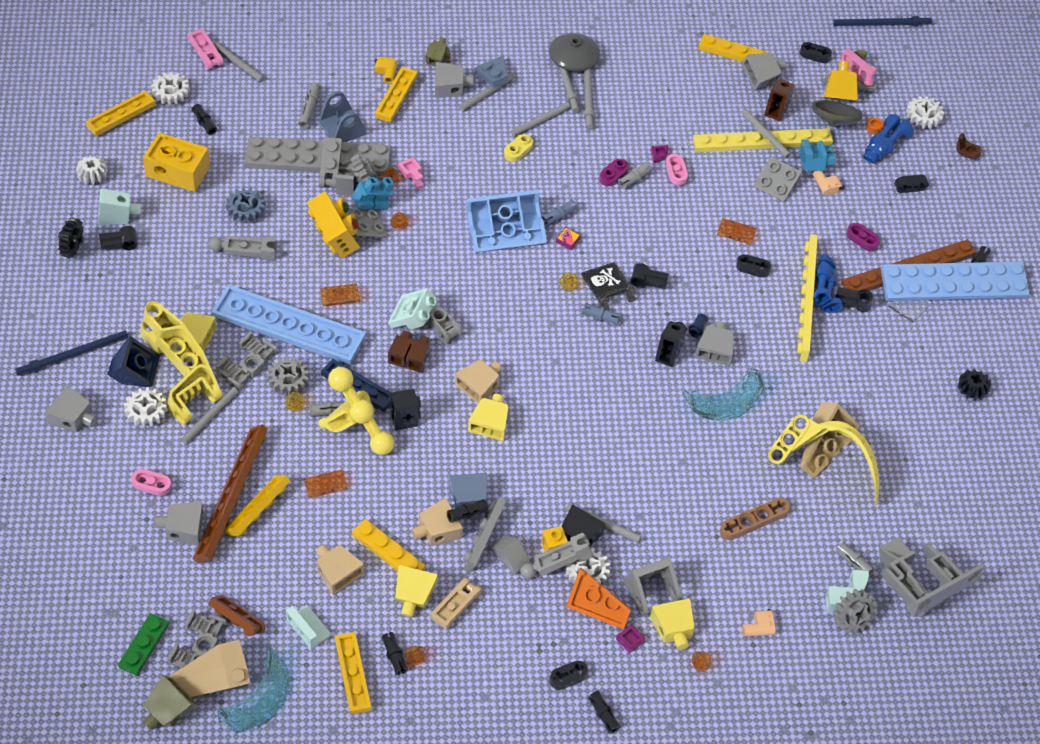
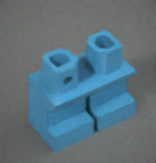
M801 139L799 156L804 170L825 171L826 166H835L836 156L833 154L832 146L824 145L822 140L818 141L816 145H812L809 143V140Z
M368 177L367 181H360L352 195L357 209H388L390 206L389 197L395 195L392 190L394 183L390 177H384L382 181H378L375 177Z

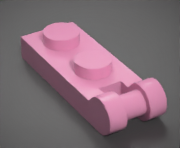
M204 29L187 34L188 40L207 70L212 69L213 66L224 64L221 55Z
M844 49L841 61L850 62L849 72H856L857 79L863 84L873 85V75L876 74L877 68L870 66L850 49Z

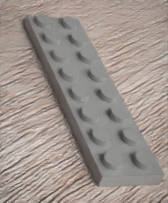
M249 136L245 168L320 172L323 141ZM342 142L339 172L353 173L351 168L354 166L351 158L360 154L364 161L367 159L372 164L378 176H388L390 145Z

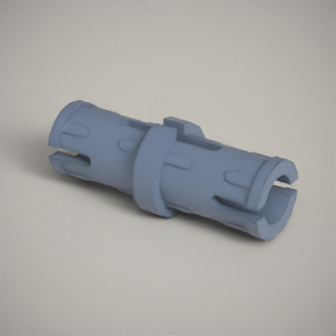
M571 199L562 206H556L553 211L542 216L543 221L550 218L544 224L549 226L558 219H564L565 215L578 209L577 204L570 207L576 202Z
M588 303L584 304L582 314L597 318L598 321L604 320L618 325V320L621 317L620 313L606 310L603 306L600 308Z

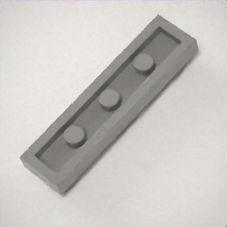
M499 497L495 502L491 501L487 511L489 514L487 518L484 517L478 527L481 531L479 534L476 533L471 541L473 545L472 550H468L463 558L465 561L463 569L470 573L477 565L507 500Z

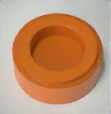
M870 118L866 124V130L871 134H879L884 128V122L879 118Z

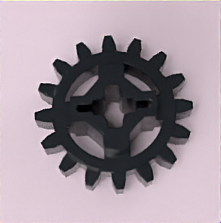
M69 218L62 227V230L59 231L58 250H60L59 254L62 257L73 258L77 254L80 245L83 244L84 226H82L83 222L80 219Z

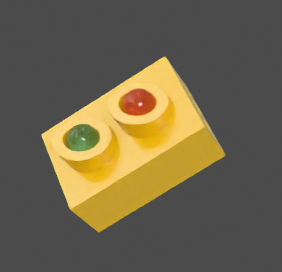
M324 191L307 202L310 208L307 210L309 215L315 220V226L322 233L324 242L329 246L334 255L338 254L343 259L360 248L354 237L357 234L359 223L354 213L348 215L349 204L344 196L333 202L327 192Z

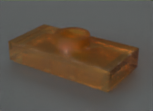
M722 218L717 235L752 245L757 228Z
M357 283L320 288L323 307L360 302Z
M343 469L304 478L308 498L348 489Z

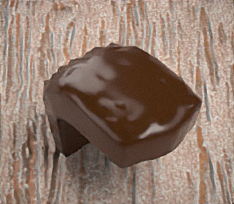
M964 133L959 135L956 146L958 153L969 159L976 160L979 158L982 151L981 146L968 142Z

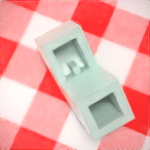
M852 570L849 578V587L829 586L825 596L826 614H834L833 611L838 610L835 604L841 603L840 597L845 598L847 591L852 594L854 589L858 591L861 589L865 590L869 571Z

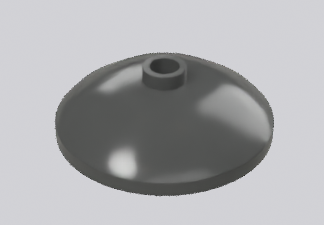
M567 33L558 36L552 41L549 55L558 67L577 72L585 71L595 66L600 57V49L597 43L586 35Z
M816 100L811 105L813 112L832 127L857 123L863 116L862 112L858 109L840 102Z

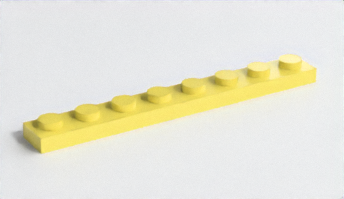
M830 128L769 131L785 148L800 147L801 139L809 140V143L812 145H816L821 140L827 146H832L833 143ZM760 132L693 135L695 153L776 149Z
M810 234L809 241H805L804 252H807V255H804L803 266H806V269H803L802 280H805V284L802 283L801 294L804 295V298H801L800 309H803V313L800 312L799 324H802V327H799L798 338L801 339V342H798L797 353L800 354L799 361L807 362L811 340L818 235Z

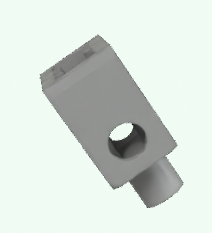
M772 53L749 54L742 62L754 91L777 81L781 75V70L786 68L785 61H776Z
M436 62L435 98L461 96L463 94V86H473V76H463L462 66Z
M718 321L715 326L708 325L697 345L696 359L730 366L733 355V331L726 329L727 324L725 322Z
M69 386L64 388L45 412L48 424L73 432H78L84 424L92 428L97 421V417L92 415L90 401Z
M202 502L169 505L167 516H155V528H166L168 540L199 545L204 514Z

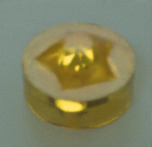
M568 272L561 276L560 286L564 291L572 292L577 289L579 282L574 273Z
M298 392L288 394L285 399V406L289 411L298 412L304 407L305 399L302 394Z

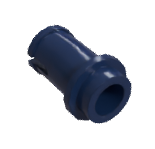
M702 313L698 314L694 323L689 326V334L693 337L702 335L703 327L708 321V317Z

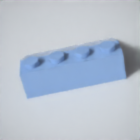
M538 190L466 200L467 220L475 253L547 243L544 222L540 213Z

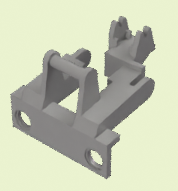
M899 537L879 547L880 564L884 563L885 565L881 572L882 576L908 604L906 609L913 617L916 615L923 617L927 611L941 603H947L953 594L978 581L984 566L980 564L963 574L943 551L938 552L931 544H928L924 547V552L929 558L926 568L940 581L939 588L928 593L913 577L914 571L909 566L916 554L914 550L910 551Z

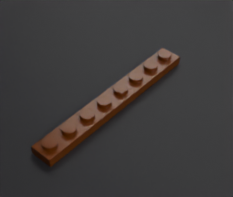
M967 239L892 264L957 263L975 257L977 251ZM881 267L842 279L841 285L843 288L856 291L861 289L871 291L883 287Z
M263 424L250 428L193 556V560L197 563L211 560L216 553L215 549L218 542L223 537L222 533L225 526L230 521L232 510L237 505V499L240 492L244 489L245 480L251 473L252 464L259 454L258 451L261 444L265 440L268 428Z

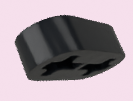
M804 42L800 48V55L809 60L828 63L831 60L832 51L825 46Z
M920 174L899 177L895 180L894 185L898 193L923 191L928 188L929 183L927 177Z
M743 254L737 258L736 268L740 272L764 278L770 274L771 264L765 259Z
M574 661L556 668L550 674V685L556 690H562L578 684L586 679L588 667L583 661ZM575 668H577L579 671L582 670V674L579 675L578 672L574 673ZM556 676H559V678H563V682L555 680Z

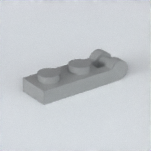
M324 137L319 187H325L326 185L336 188V174L339 172L342 139ZM326 174L332 175V179H327Z

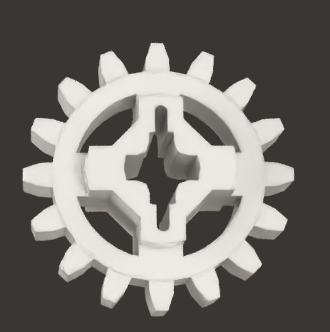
M164 72L162 77L158 75L157 80L153 79V84H151L152 96L156 98V101L161 100L162 104L168 102V105H171L172 102L178 104V100L183 102L184 97H188V92H190L189 81L185 80V76L180 77L179 73L173 75V72H170L167 75Z
M919 96L918 100L913 98L912 102L909 101L906 109L907 118H911L910 123L915 122L916 127L922 125V129L925 126L931 129L932 125L937 127L938 123H941L944 116L943 107L939 106L940 102L935 103L934 98L929 100L928 96L925 99Z
M149 387L145 391L139 388V393L132 391V397H126L127 403H124L125 416L128 417L129 422L134 421L135 426L141 423L143 428H145L146 424L152 427L153 422L160 423V418H165V412L168 411L166 398H163L162 392L157 394V389L151 392Z
M591 548L593 552L592 557L581 562L577 560L566 565V575H569V582L576 580L578 571L582 568L593 578L595 577L599 583L605 584L607 577L610 575V563H607V556L601 557V551L594 553V548Z

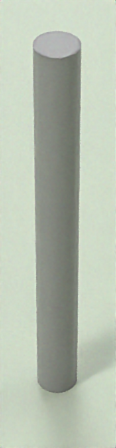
M213 42L218 52L257 81L262 82L264 80V76L218 42Z
M512 73L507 75L508 82L514 79ZM508 82L494 88L492 86L487 87L459 105V109L463 112Z
M569 102L511 130L512 136L515 137L571 108Z
M744 109L742 115L785 158L790 157L791 153L747 109Z
M232 387L181 438V441L187 444L238 393V390Z
M568 503L566 511L569 512L572 504ZM584 510L605 523L604 528L639 543L641 535Z

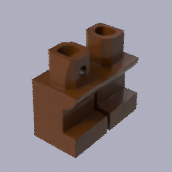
M405 330L400 336L396 335L388 351V363L403 368L406 365V369L423 373L425 361L429 356V337L420 336L419 340L416 341L413 340V334Z

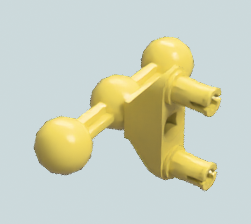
M345 367L333 369L328 377L329 385L334 390L342 392L346 397V401L328 417H322L318 422L321 429H328L330 432H340L356 423L363 424L371 436L370 446L372 451L378 455L390 453L394 448L395 440L389 432L381 431L373 419L374 407L366 391H355L352 386L353 375L349 369Z

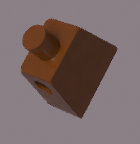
M781 79L776 82L771 89L764 116L781 121L790 104L795 87L794 84ZM776 103L780 104L779 108L775 106Z

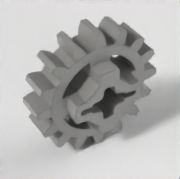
M360 154L351 158L354 166L351 169L358 182L367 181L368 177L378 178L372 164L367 159L364 161Z
M286 356L284 361L278 358V363L272 362V368H268L267 379L269 386L274 387V392L280 390L281 395L288 392V395L291 396L293 391L299 394V389L304 390L305 384H309L308 366L303 365V360L297 362L296 357L289 360L288 356Z
M854 589L852 594L847 591L845 598L840 597L841 603L835 604L838 610L833 611V613L836 615L834 621L838 623L837 626L847 633L852 631L857 634L858 629L864 631L865 625H871L870 619H875L872 615L877 612V609L874 607L877 604L873 600L874 597L863 589L860 591Z

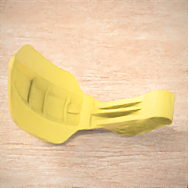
M797 415L768 452L769 460L775 465H781L797 449L828 431L830 433H840L855 442L866 456L875 488L874 505L878 504L879 472L873 450L865 437L847 423L828 421L817 424L804 415ZM798 420H806L807 425L804 429L796 427ZM787 435L794 436L795 441L793 444H785L784 439ZM777 450L783 453V457L779 461L773 460L772 457L773 453Z

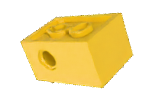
M158 133L143 156L145 176L196 192L210 168L209 150L207 147Z

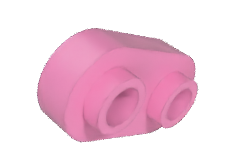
M677 154L669 155L666 158L665 166L670 181L675 185L685 184L688 172L683 158Z
M139 469L132 474V484L137 490L158 496L166 495L171 490V481L166 475L145 469Z

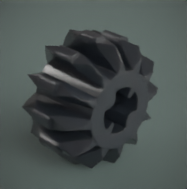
M975 368L972 371L967 369L959 377L958 389H961L960 394H966V399L972 397L974 401L977 398L982 400L990 391L991 380L988 379V374L983 375L982 370L978 372Z

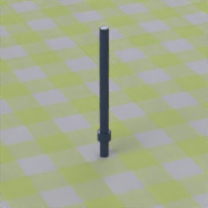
M911 16V18L833 19V26H918L919 24L932 23L931 17L919 18V16Z
M127 331L118 332L41 360L29 361V364L15 368V372L19 376L30 371H39L47 365L128 337Z

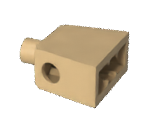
M478 360L455 373V385L479 404L482 398L488 399L499 386L500 376L498 373L502 370V367L496 361L488 366L484 361Z
M446 498L419 514V526L411 529L415 540L426 537L429 544L434 546L462 538L463 528L460 522L455 521L451 523L447 518V511L452 510Z
M323 544L316 550L320 557L316 561L317 571L332 595L364 574L363 562L341 545L330 550Z

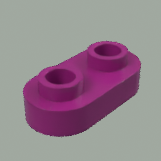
M624 159L613 160L600 172V183L604 186L615 185L619 179L628 173V162Z
M851 223L847 228V237L863 249L874 251L878 248L880 238L863 225Z

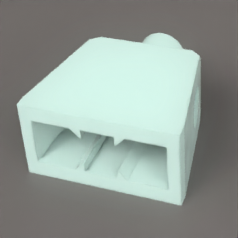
M100 189L98 225L127 224L129 222V214L140 215L141 204L130 203L129 193Z

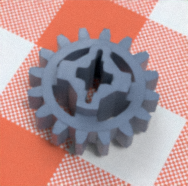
M242 187V191L235 189V194L230 193V198H226V211H228V215L232 216L233 220L239 218L240 223L243 220L249 223V219L256 221V216L262 217V212H265V199L263 194L259 195L258 190L253 192L252 188L245 190Z

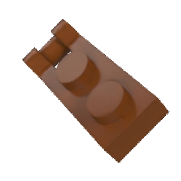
M226 596L211 597L208 605L214 608L217 614L224 615L230 619L232 624L242 627L246 636H253L265 631L263 621Z

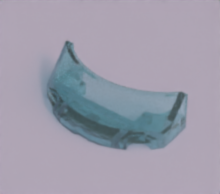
M750 368L736 386L722 394L701 396L698 390L691 392L684 390L682 393L692 411L697 415L714 421H726L739 417L749 411L754 406L753 403L757 400L758 396L762 395L764 385L760 370Z
M268 646L266 649L267 657L264 659L263 665L267 669L258 687L242 701L229 707L220 708L217 711L219 723L235 733H242L246 729L266 724L277 714L286 701L289 692L288 667L271 646Z

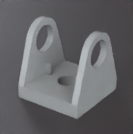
M670 557L632 570L623 578L624 584L641 615L648 614V606L640 581L656 575L660 576L673 601L682 600Z

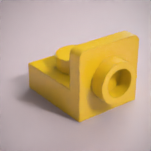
M562 526L542 531L541 545L544 552L568 542Z

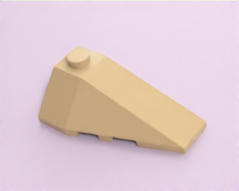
M821 402L812 419L817 424L828 421H840L847 423L856 430L860 427L838 403ZM828 431L806 444L800 467L811 478H815L829 464V460L833 456H837L840 453V449L844 445H848L852 440L840 433H830Z
M239 639L216 645L208 652L169 675L190 697L251 683Z

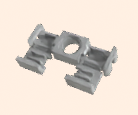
M251 331L239 342L241 349L249 351V355L239 366L231 364L232 362L229 360L228 355L216 365V372L226 377L230 386L235 385L238 391L242 390V384L249 377L254 378L265 367V361L273 353L277 354L275 345L267 340L261 342L253 337V332ZM251 362L258 364L255 368L247 366Z
M192 609L185 623V630L190 632L195 630L199 634L192 648V653L189 650L188 652L182 651L179 644L175 643L168 657V664L182 668L218 645L217 637L222 627H227L226 620L215 615H209L207 618L196 614L195 610ZM204 642L211 644L210 649L206 651L201 650L199 646Z

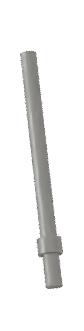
M551 36V43L555 38H557L556 36ZM559 67L567 91V101L571 104L572 111L577 113L579 111L577 95L573 91L567 70Z
M590 68L584 71V119L586 120V128L588 130L593 129L594 119Z

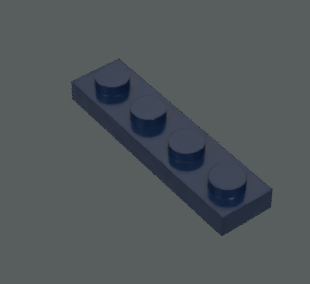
M332 358L322 369L321 376L328 379L330 372L337 367L349 369L353 375L352 386L356 392L366 391L372 405L382 412H385L391 405V392Z

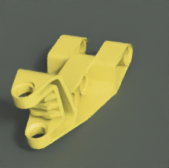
M152 301L145 306L140 335L153 351L158 354L164 353L184 376L170 390L167 409L181 424L185 425L193 419L191 412L186 407L187 400L191 401L194 395L198 396L201 391L210 401L215 403L223 397V394L204 351L189 332L184 322L158 302ZM153 311L157 315H150L148 312ZM150 327L152 331H147L145 328ZM191 362L193 366H186L184 363Z

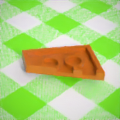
M579 569L566 607L624 630L632 609L584 569Z

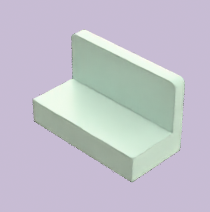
M306 605L298 611L294 606H291L286 610L287 621L311 650L331 637V633L309 606Z

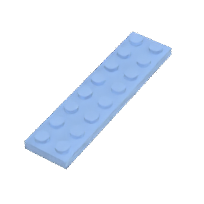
M1023 262L887 264L881 266L886 301L1027 298L1029 296Z
M227 285L211 311V315L215 318L351 365L366 337V332L231 285Z

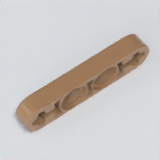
M776 498L725 520L721 524L720 535L725 540H733L787 516L790 504L784 498ZM765 512L769 517L762 519L758 516V513ZM748 519L752 525L744 526L741 520Z

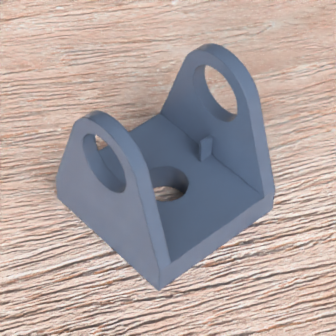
M335 91L329 94L325 99L319 117V123L328 137L342 139V142H348L366 135L363 123L351 108L344 93ZM341 96V99L336 104H330L332 98Z

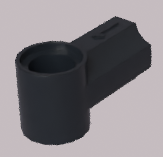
M123 226L119 231L99 234L101 250L119 247L124 250H133L138 245L136 230L133 226Z
M637 263L634 265L630 283L637 288H643L648 285L666 289L669 273L651 270L646 264Z
M838 287L836 298H840L845 306L855 307L860 312H867L871 309L873 295L867 289L856 291Z

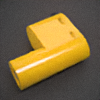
M385 57L375 59L374 71L377 74L384 75L385 83L392 84L395 78L397 60Z

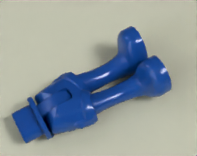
M896 114L887 116L884 121V129L870 139V143L862 156L863 159L873 164L886 154L891 153L894 149V143L899 137L902 136L905 139L912 137L914 134L912 125L905 119L900 123V116ZM891 131H894L889 138H886Z
M822 254L816 269L818 284L813 295V302L816 306L821 305L823 312L836 313L842 310L843 302L840 298L832 296L833 288L837 284L835 263L830 256Z

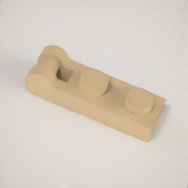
M465 577L430 614V619L446 630L472 601L480 596L483 589L478 585H473L472 581Z

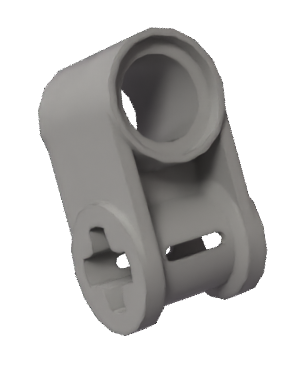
M435 307L431 310L430 327L443 343L447 344L451 338L456 335H462L460 325L444 308Z

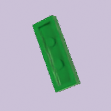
M150 613L118 663L119 669L138 676L167 630L169 621Z

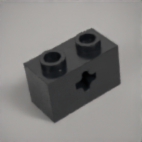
M415 389L391 392V416L395 430L418 427V419L421 418L420 396H416Z

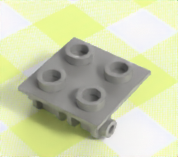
M771 156L753 187L785 202L793 186L798 184L799 176L802 172Z
M348 208V215L354 213L356 216L358 230L354 237L359 244H362L366 237L388 238L377 210Z

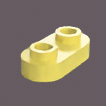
M522 134L515 138L504 149L505 159L510 162L519 161L532 149V137Z

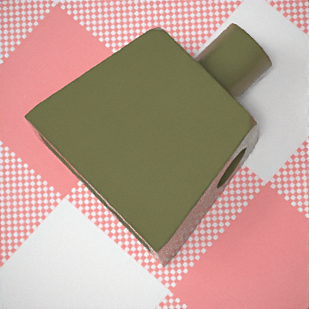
M163 675L144 703V707L150 714L143 723L151 730L159 723L170 727L197 707L198 704L171 676Z

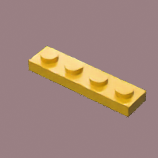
M703 34L698 50L743 62L749 54L768 53L767 51Z
M401 67L378 106L375 118L389 123L392 122L418 77V71Z
M145 90L85 121L86 126L95 136H98L156 106V102Z
M275 475L224 529V532L228 536L243 535L247 531V527L260 517V513L272 505L273 499L286 490V485L290 482L289 478L286 475Z
M364 519L352 531V536L397 572L399 565L422 571L426 570L425 564L367 519Z
M356 633L335 635L334 639L350 715L372 711Z

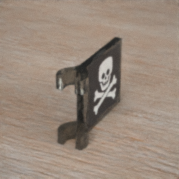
M615 262L581 272V276L596 297L600 308L603 306L608 310L609 306L607 303L610 302L608 297L625 293L628 302L636 300L634 296L636 289L629 285Z

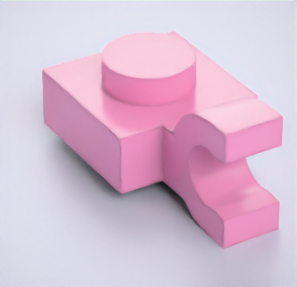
M414 157L398 163V169L406 179L412 178L417 189L424 187L421 181L423 179L422 167Z

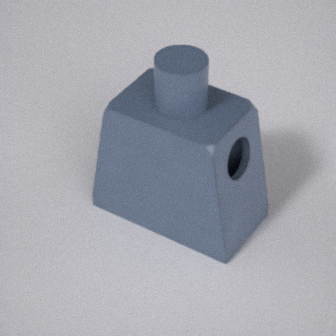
M487 472L449 476V489L456 508L461 507L464 503L471 504L482 499L486 500ZM479 514L474 515L473 518L469 520L478 519Z

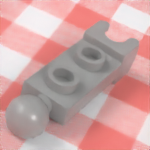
M226 235L225 241H222L219 237L211 238L209 247L213 251H219L224 248L225 255L259 257L262 260L274 261L277 239L274 237H263L261 239Z
M580 533L571 537V541L535 556V564L525 563L521 567L520 573L522 577L531 579L537 571L543 576L577 560L581 562L592 557L593 552L589 547L590 543L586 535Z

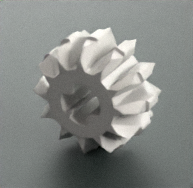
M90 155L88 158L83 157L81 161H78L76 173L80 181H84L86 185L88 183L94 185L95 182L101 183L102 179H106L108 168L103 158L100 159L98 155L95 157Z

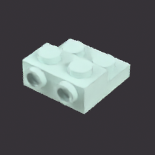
M428 288L402 295L388 324L392 328L404 325L409 329L422 327L429 319V313L436 305L437 297Z

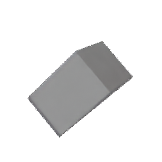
M338 172L336 174V194L353 195L357 182L354 173Z
M504 535L489 546V549L514 575L520 573V569L525 563H531L519 538Z

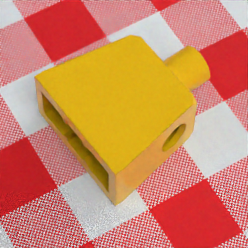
M840 61L839 69L830 71L823 93L824 98L857 101V73L849 72V61Z

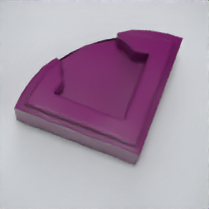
M668 145L651 146L650 151L653 163L661 162L666 158Z

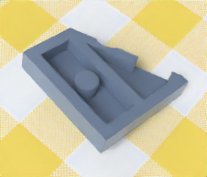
M504 56L475 67V73L493 88L508 82Z

